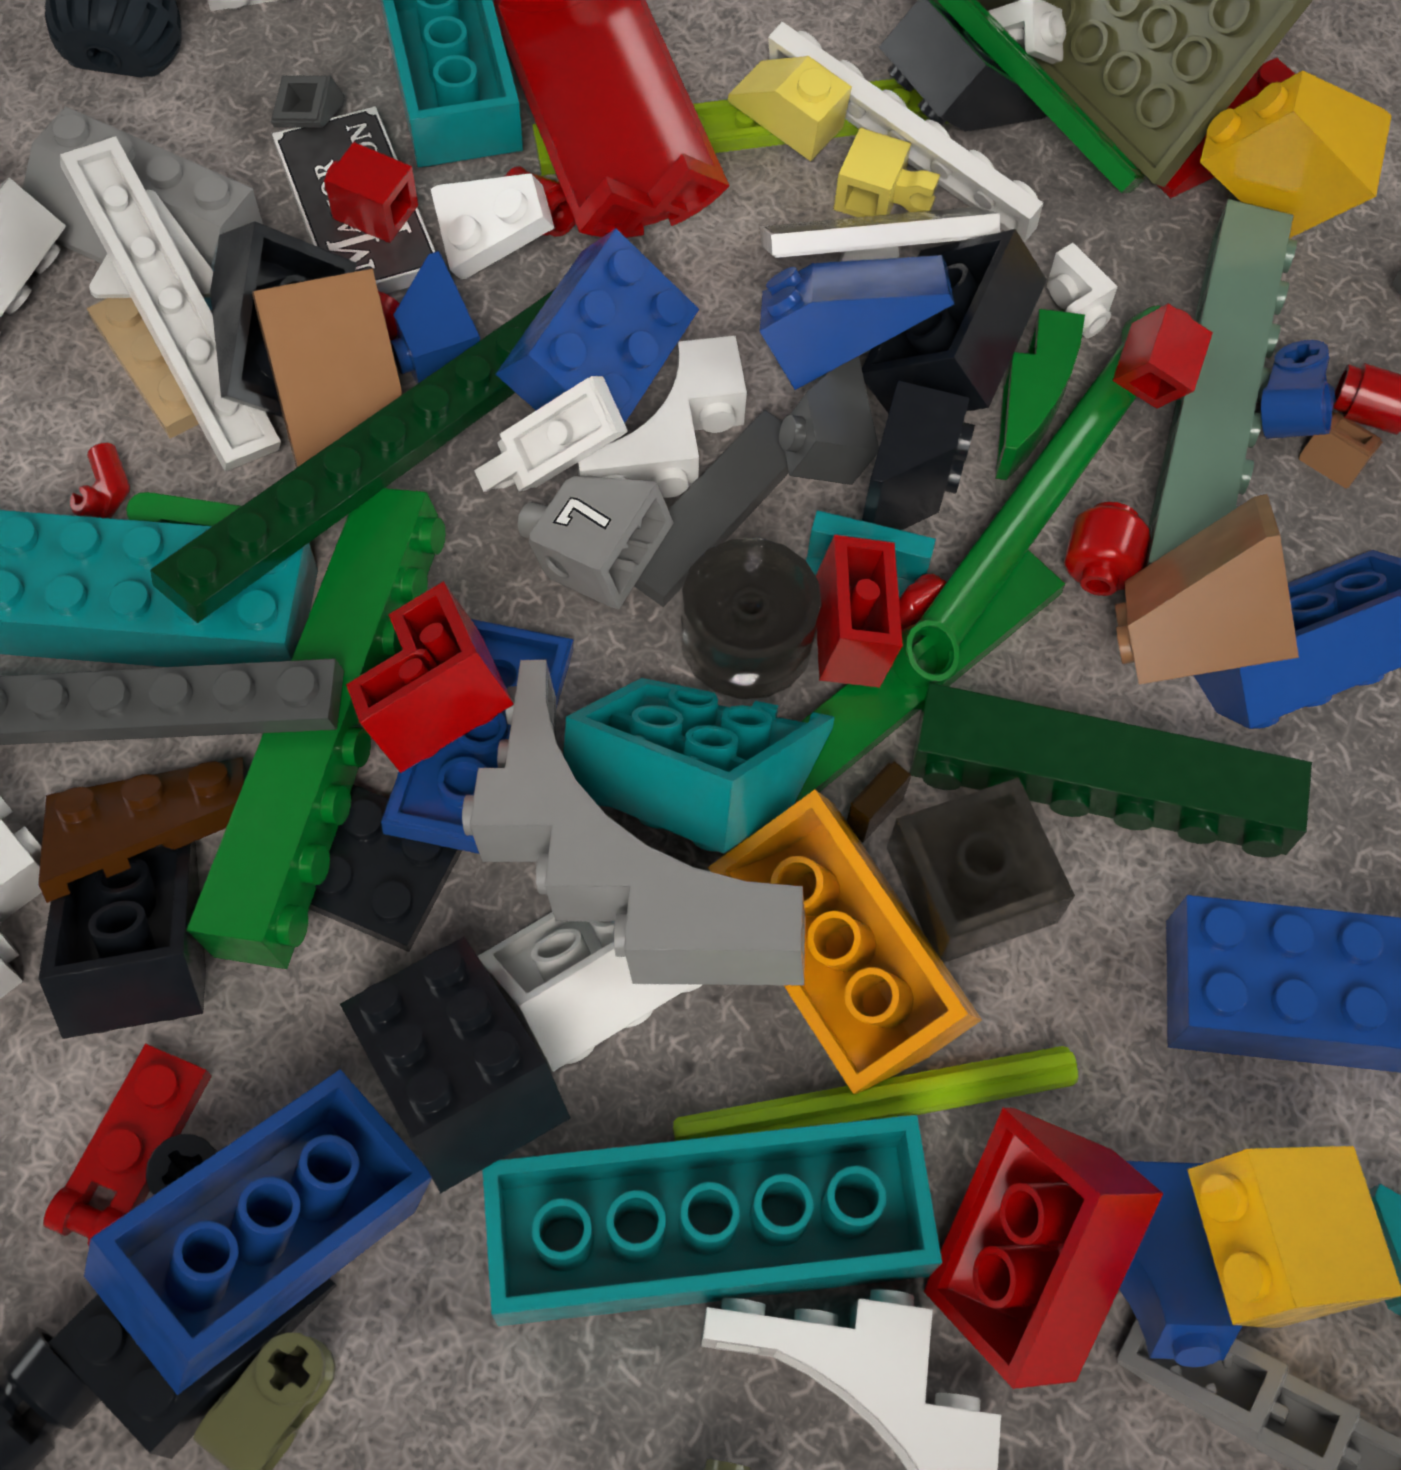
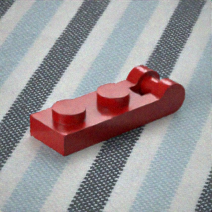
M145 1043L67 1184L55 1194L49 1203L43 1219L44 1227L63 1236H67L73 1231L88 1238L89 1246L91 1237L142 1204L150 1192L146 1180L147 1162L154 1149L166 1139L181 1134L212 1075L202 1067ZM98 1186L116 1193L110 1205L103 1211L88 1205Z

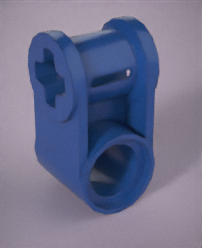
M1318 340L1297 341L1284 346L1276 353L1268 385L1264 387L1261 398V420L1266 439L1330 433L1332 410L1336 399L1334 387L1328 384L1326 378L1330 357L1328 345Z

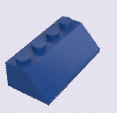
M1370 550L1289 582L1288 589L1299 658L1193 675L1216 713L1249 729L1265 728L1277 723L1280 717L1303 707L1323 705L1329 702L1334 694L1356 685L1362 686L1377 683L1384 678V674L1400 668L1401 558Z

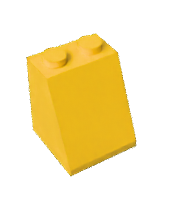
M1302 70L1281 83L1274 82L1268 85L1256 97L1237 108L1226 109L1219 113L1208 126L1200 163L1240 202L1292 214L1293 220L1289 236L1291 238L1376 197L1392 116L1386 109Z
M1354 1146L1251 1148L1187 1169L1232 1325L1278 1328L1401 1296V1286Z

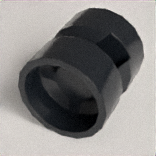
M36 1327L3 1361L5 1374L0 1378V1470H33L55 1448L54 1432L59 1427L74 1429L101 1401L48 1344L54 1337L40 1327ZM24 1400L30 1407L21 1414L17 1410V1406Z

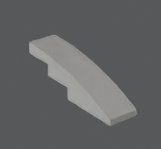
M1136 1318L1117 1357V1363L1291 1470H1401V1438L1360 1418V1409L1287 1373L1288 1364L1238 1339H1235L1224 1360H1218L1211 1365L1203 1367H1186L1176 1363L1175 1359L1149 1358L1145 1338Z

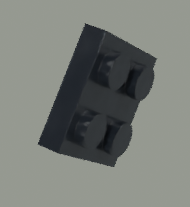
M353 784L350 792L351 807L346 821L337 828L329 851L330 866L328 874L322 884L316 885L309 909L409 952L462 850L383 834L381 821L389 799Z

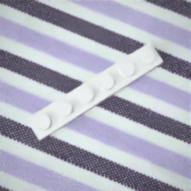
M781 22L768 37L769 60L810 56L852 86L845 117L848 122L858 129L861 127L911 143L908 164L917 170H926L939 174L938 185L968 206H976L1000 213V228L1004 231L1016 229L1023 242L1036 230L1043 202L1038 199L1036 193L1027 184L1018 180L1011 181L995 170L985 155L976 150L968 151L950 138L948 132L939 123L930 119L923 120L910 111L897 94L890 90L882 91L864 79L863 74L854 64L846 60L838 61L825 52L818 41L805 31L797 32L784 22Z
M115 136L60 154V165L224 471H229L278 451L281 441L264 411L221 398L213 315L117 137Z

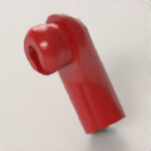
M100 443L91 447L87 453L96 481L92 486L84 485L79 487L80 494L83 496L72 493L70 497V508L76 516L111 519L130 493V484L116 446L110 443Z

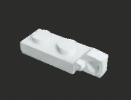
M592 376L585 379L501 432V440L497 442L501 454L474 470L483 492L491 489H504L516 484L519 492L538 487L626 434L628 430L604 377Z

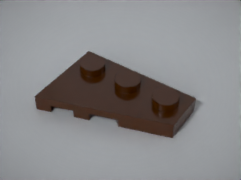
M243 757L220 762L209 761L194 767L157 774H141L131 779L90 787H74L64 792L46 795L38 881L46 903L70 894L67 883L102 869L106 878L130 869L131 866L127 858L162 844L164 847L175 850L225 829L247 776Z

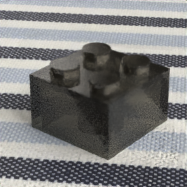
M1019 778L896 818L887 850L923 933L943 963L1054 925L1060 921L1075 897Z

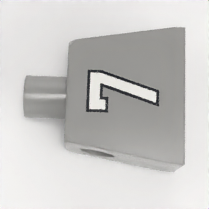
M573 476L565 480L548 506L533 502L527 503L521 509L518 517L520 535L529 538L528 543L541 568L551 580L615 609H620L674 524L657 482Z

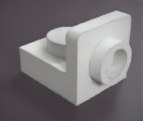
M1019 0L988 11L1026 50L1027 54L1051 64L1063 60V41L1066 36V26L1062 17V9L1043 0Z
M1071 243L1056 252L1046 287L1049 289L1054 302L1060 308L1066 310L1065 312L1085 315L1082 335L1085 338H1091L1099 333L1108 323L1111 317L1109 310L1118 286L1074 243Z

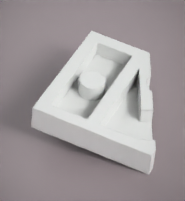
M532 174L442 184L431 188L449 269L460 280L469 278L554 229L544 187Z

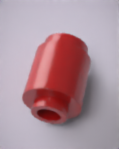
M1364 363L1361 368L1348 364L1336 386V401L1334 402L1333 409L1343 412L1345 419L1398 435L1401 431V374Z

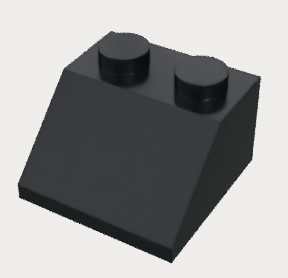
M898 380L870 478L862 521L903 530L939 513L944 492L957 493L975 428L974 424L964 422L969 397Z

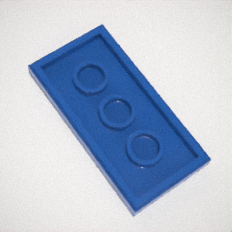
M471 619L481 633L506 688L508 686H517L520 660L547 661L556 696L557 709L573 653V639ZM505 710L496 715L490 722L474 728L441 748L434 756L421 760L402 773H398L381 821L383 834L479 854L473 835H465L462 823L463 801L466 795H474L478 768H498L499 742L501 739H509L511 725L507 723Z

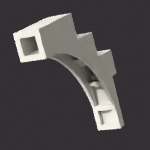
M871 1290L870 1300L858 1298L851 1307L849 1328L838 1327L839 1316L837 1314L821 1310L796 1309L794 1320L765 1316V1304L746 1299L723 1298L721 1309L707 1307L701 1347L773 1357L810 1376L840 1397L865 1419L894 1451L907 1470H998L1001 1415L980 1412L981 1399L961 1394L936 1393L935 1405L925 1404L933 1309L914 1307L913 1295L894 1290Z

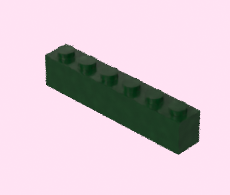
M929 683L920 712L909 773L914 777L923 778L927 785L940 790H956L960 787L985 791L988 797L1001 803L1015 804L1028 800L1050 805L1052 811L1063 816L1081 817L1088 813L1113 818L1115 824L1125 829L1147 830L1155 827L1178 832V836L1187 842L1208 844L1217 840L1241 845L1243 851L1247 854L1268 858L1276 857L1280 854L1287 855L1307 832L1312 762Z

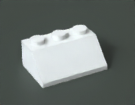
M11 178L6 179L0 184V317L4 312L12 315L25 302L31 293V289L25 285L26 281L34 270L38 274L45 271L58 256L61 249L54 242L66 227L64 223Z
M553 912L478 955L479 960L553 1072L565 1064H572L584 1059L602 1041L624 1028L639 1025L652 1014L654 1009L680 993L693 991L702 985L633 984L626 957H616L615 922L555 921Z

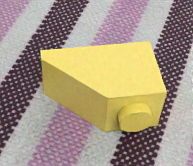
M810 56L762 60L728 94V102L806 159L812 161L843 128L852 86Z

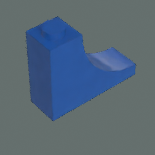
M1126 1161L1164 1193L1119 1288L1139 1322L1149 1358L1175 1359L1176 1363L1186 1367H1203L1211 1365L1218 1360H1224L1242 1326L1232 1325L1187 1170L1204 1163Z

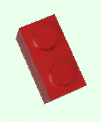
M834 535L814 579L819 681L880 688L903 646L895 543Z

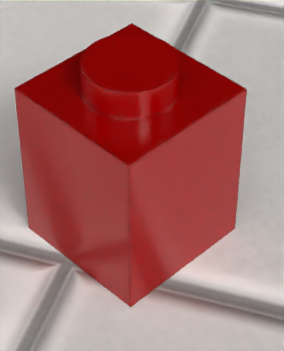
M356 142L352 143L340 160H336L330 165L326 173L324 186L333 219L385 242H392L418 207L412 166Z
M1168 303L1131 324L1112 381L1156 409L1190 394L1195 390L1213 332L1193 320L1185 311L1177 309Z

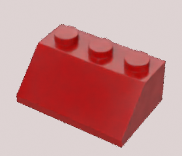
M1003 1107L941 1249L942 1264L930 1275L923 1292L1012 1389L1076 1382L1164 1193L1114 1150L1014 1107Z

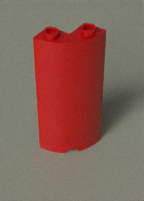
M646 0L493 1L502 39L580 233L604 237L616 228L626 238L644 235L643 226L655 224L666 219L669 220L672 227L706 208L730 186Z

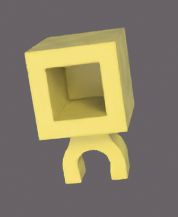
M860 127L838 174L834 210L855 217L889 215L894 203L903 206L909 212L931 211L936 197L933 194L938 185L940 175L926 170L908 171L907 165L911 143Z

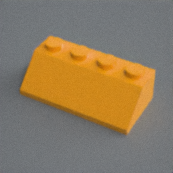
M817 790L810 792L708 866L710 872L743 881L803 886L806 922L804 985L783 986L853 1094L857 1095L929 1058L982 1021L971 1002L836 805Z

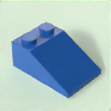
M942 255L812 263L799 271L796 267L787 268L772 277L766 284L767 289L762 291L759 331L793 388L797 390L952 306L954 299L947 264Z

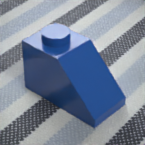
M440 252L428 254L394 313L398 338L390 341L393 356L400 373L411 372L416 384L480 341V335Z

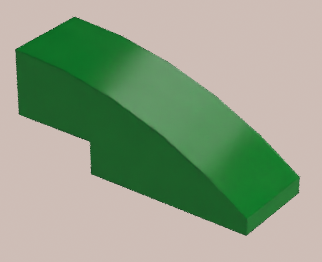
M1039 309L1029 340L1028 353L1014 352L1003 383L995 479L1008 480L1029 458L1047 433L1061 405L1080 349L1085 319L1084 314Z

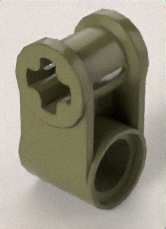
M286 1332L273 1337L262 1347L261 1351L237 1382L209 1410L194 1434V1441L229 1470H273L293 1443L299 1428L328 1392L335 1375V1362L332 1352L323 1342L302 1333ZM308 1353L309 1355L303 1363L305 1371L310 1374L307 1382L304 1385L290 1382L284 1386L283 1384L289 1375L287 1369L282 1365L284 1359L289 1354L302 1358Z

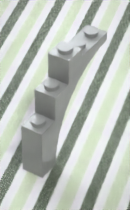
M520 660L517 686H508L507 688L514 705L505 710L507 723L511 725L509 739H501L499 742L498 768H478L474 795H466L463 801L462 823L465 835H473L482 862H537V891L539 894L548 895L555 921L615 922L616 957H626L633 984L804 985L806 922L803 886L748 882L694 868L644 844L608 817L576 781L557 745L556 696L547 661Z

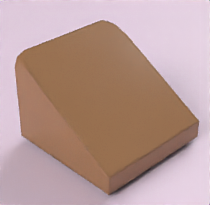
M1333 412L1330 433L1313 435L1300 454L1299 460L1347 489L1383 442L1375 434L1355 422L1345 419L1342 414Z

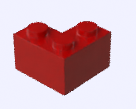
M444 581L388 614L403 650L346 684L360 724L400 773L421 760L434 756L441 748L474 728L490 722L496 715L514 705L481 633Z

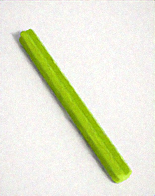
M1058 1046L891 1077L857 1095L853 1094L848 1086L681 1116L673 1122L674 1140L680 1141L921 1115L1073 1086L1078 1082L1077 1062L1074 1053L1068 1047Z

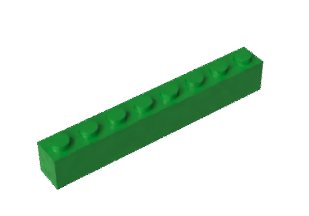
M384 488L347 516L291 660L336 659L344 670L337 730L263 733L187 928V931L214 958L288 969L295 947H298L306 936L308 910L316 890V885L322 884L328 874L330 866L329 851L338 826L342 825L349 815L351 807L350 792L359 767H363L366 764L371 751V736L358 720L346 684L403 650L388 614L427 591V576L435 554L438 555L444 547L446 536L445 524L439 518L427 492Z

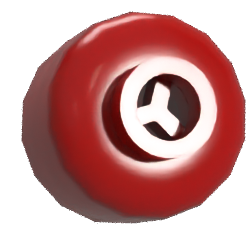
M1108 501L1098 503L1094 507L1078 514L1072 525L1064 556L1066 571L1075 581L1080 583L1085 591L1094 595L1109 596L1116 591L1125 590V580L1144 569L1151 540L1149 527L1139 517L1138 513L1126 504Z

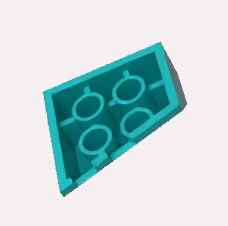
M640 678L566 716L563 756L576 781L598 806L615 808L638 818L642 824L648 827L665 829L690 839L701 849L725 853L794 805L833 729L834 716L812 712L809 722L806 723L777 717L778 705L755 701L752 706L739 705L727 707L718 705V697L715 692Z

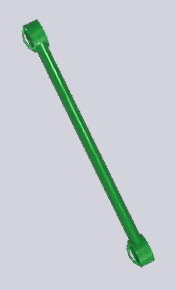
M1161 306L1148 307L1125 322L1122 329V344L918 623L901 630L903 646L892 667L902 681L910 686L924 687L928 686L929 683L945 680L955 672L959 663L960 644L1137 396L1112 380L1131 324L1159 309ZM922 634L923 636L912 647L914 636ZM934 646L937 655V666L934 673L929 674L922 670L916 662L929 648Z

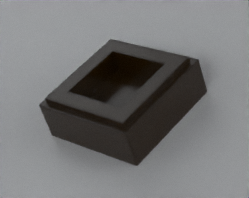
M895 761L892 764L888 763L851 803L847 823L862 843L904 800L912 775Z

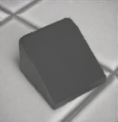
M282 76L271 124L274 127L323 128L343 105L345 97L331 76Z

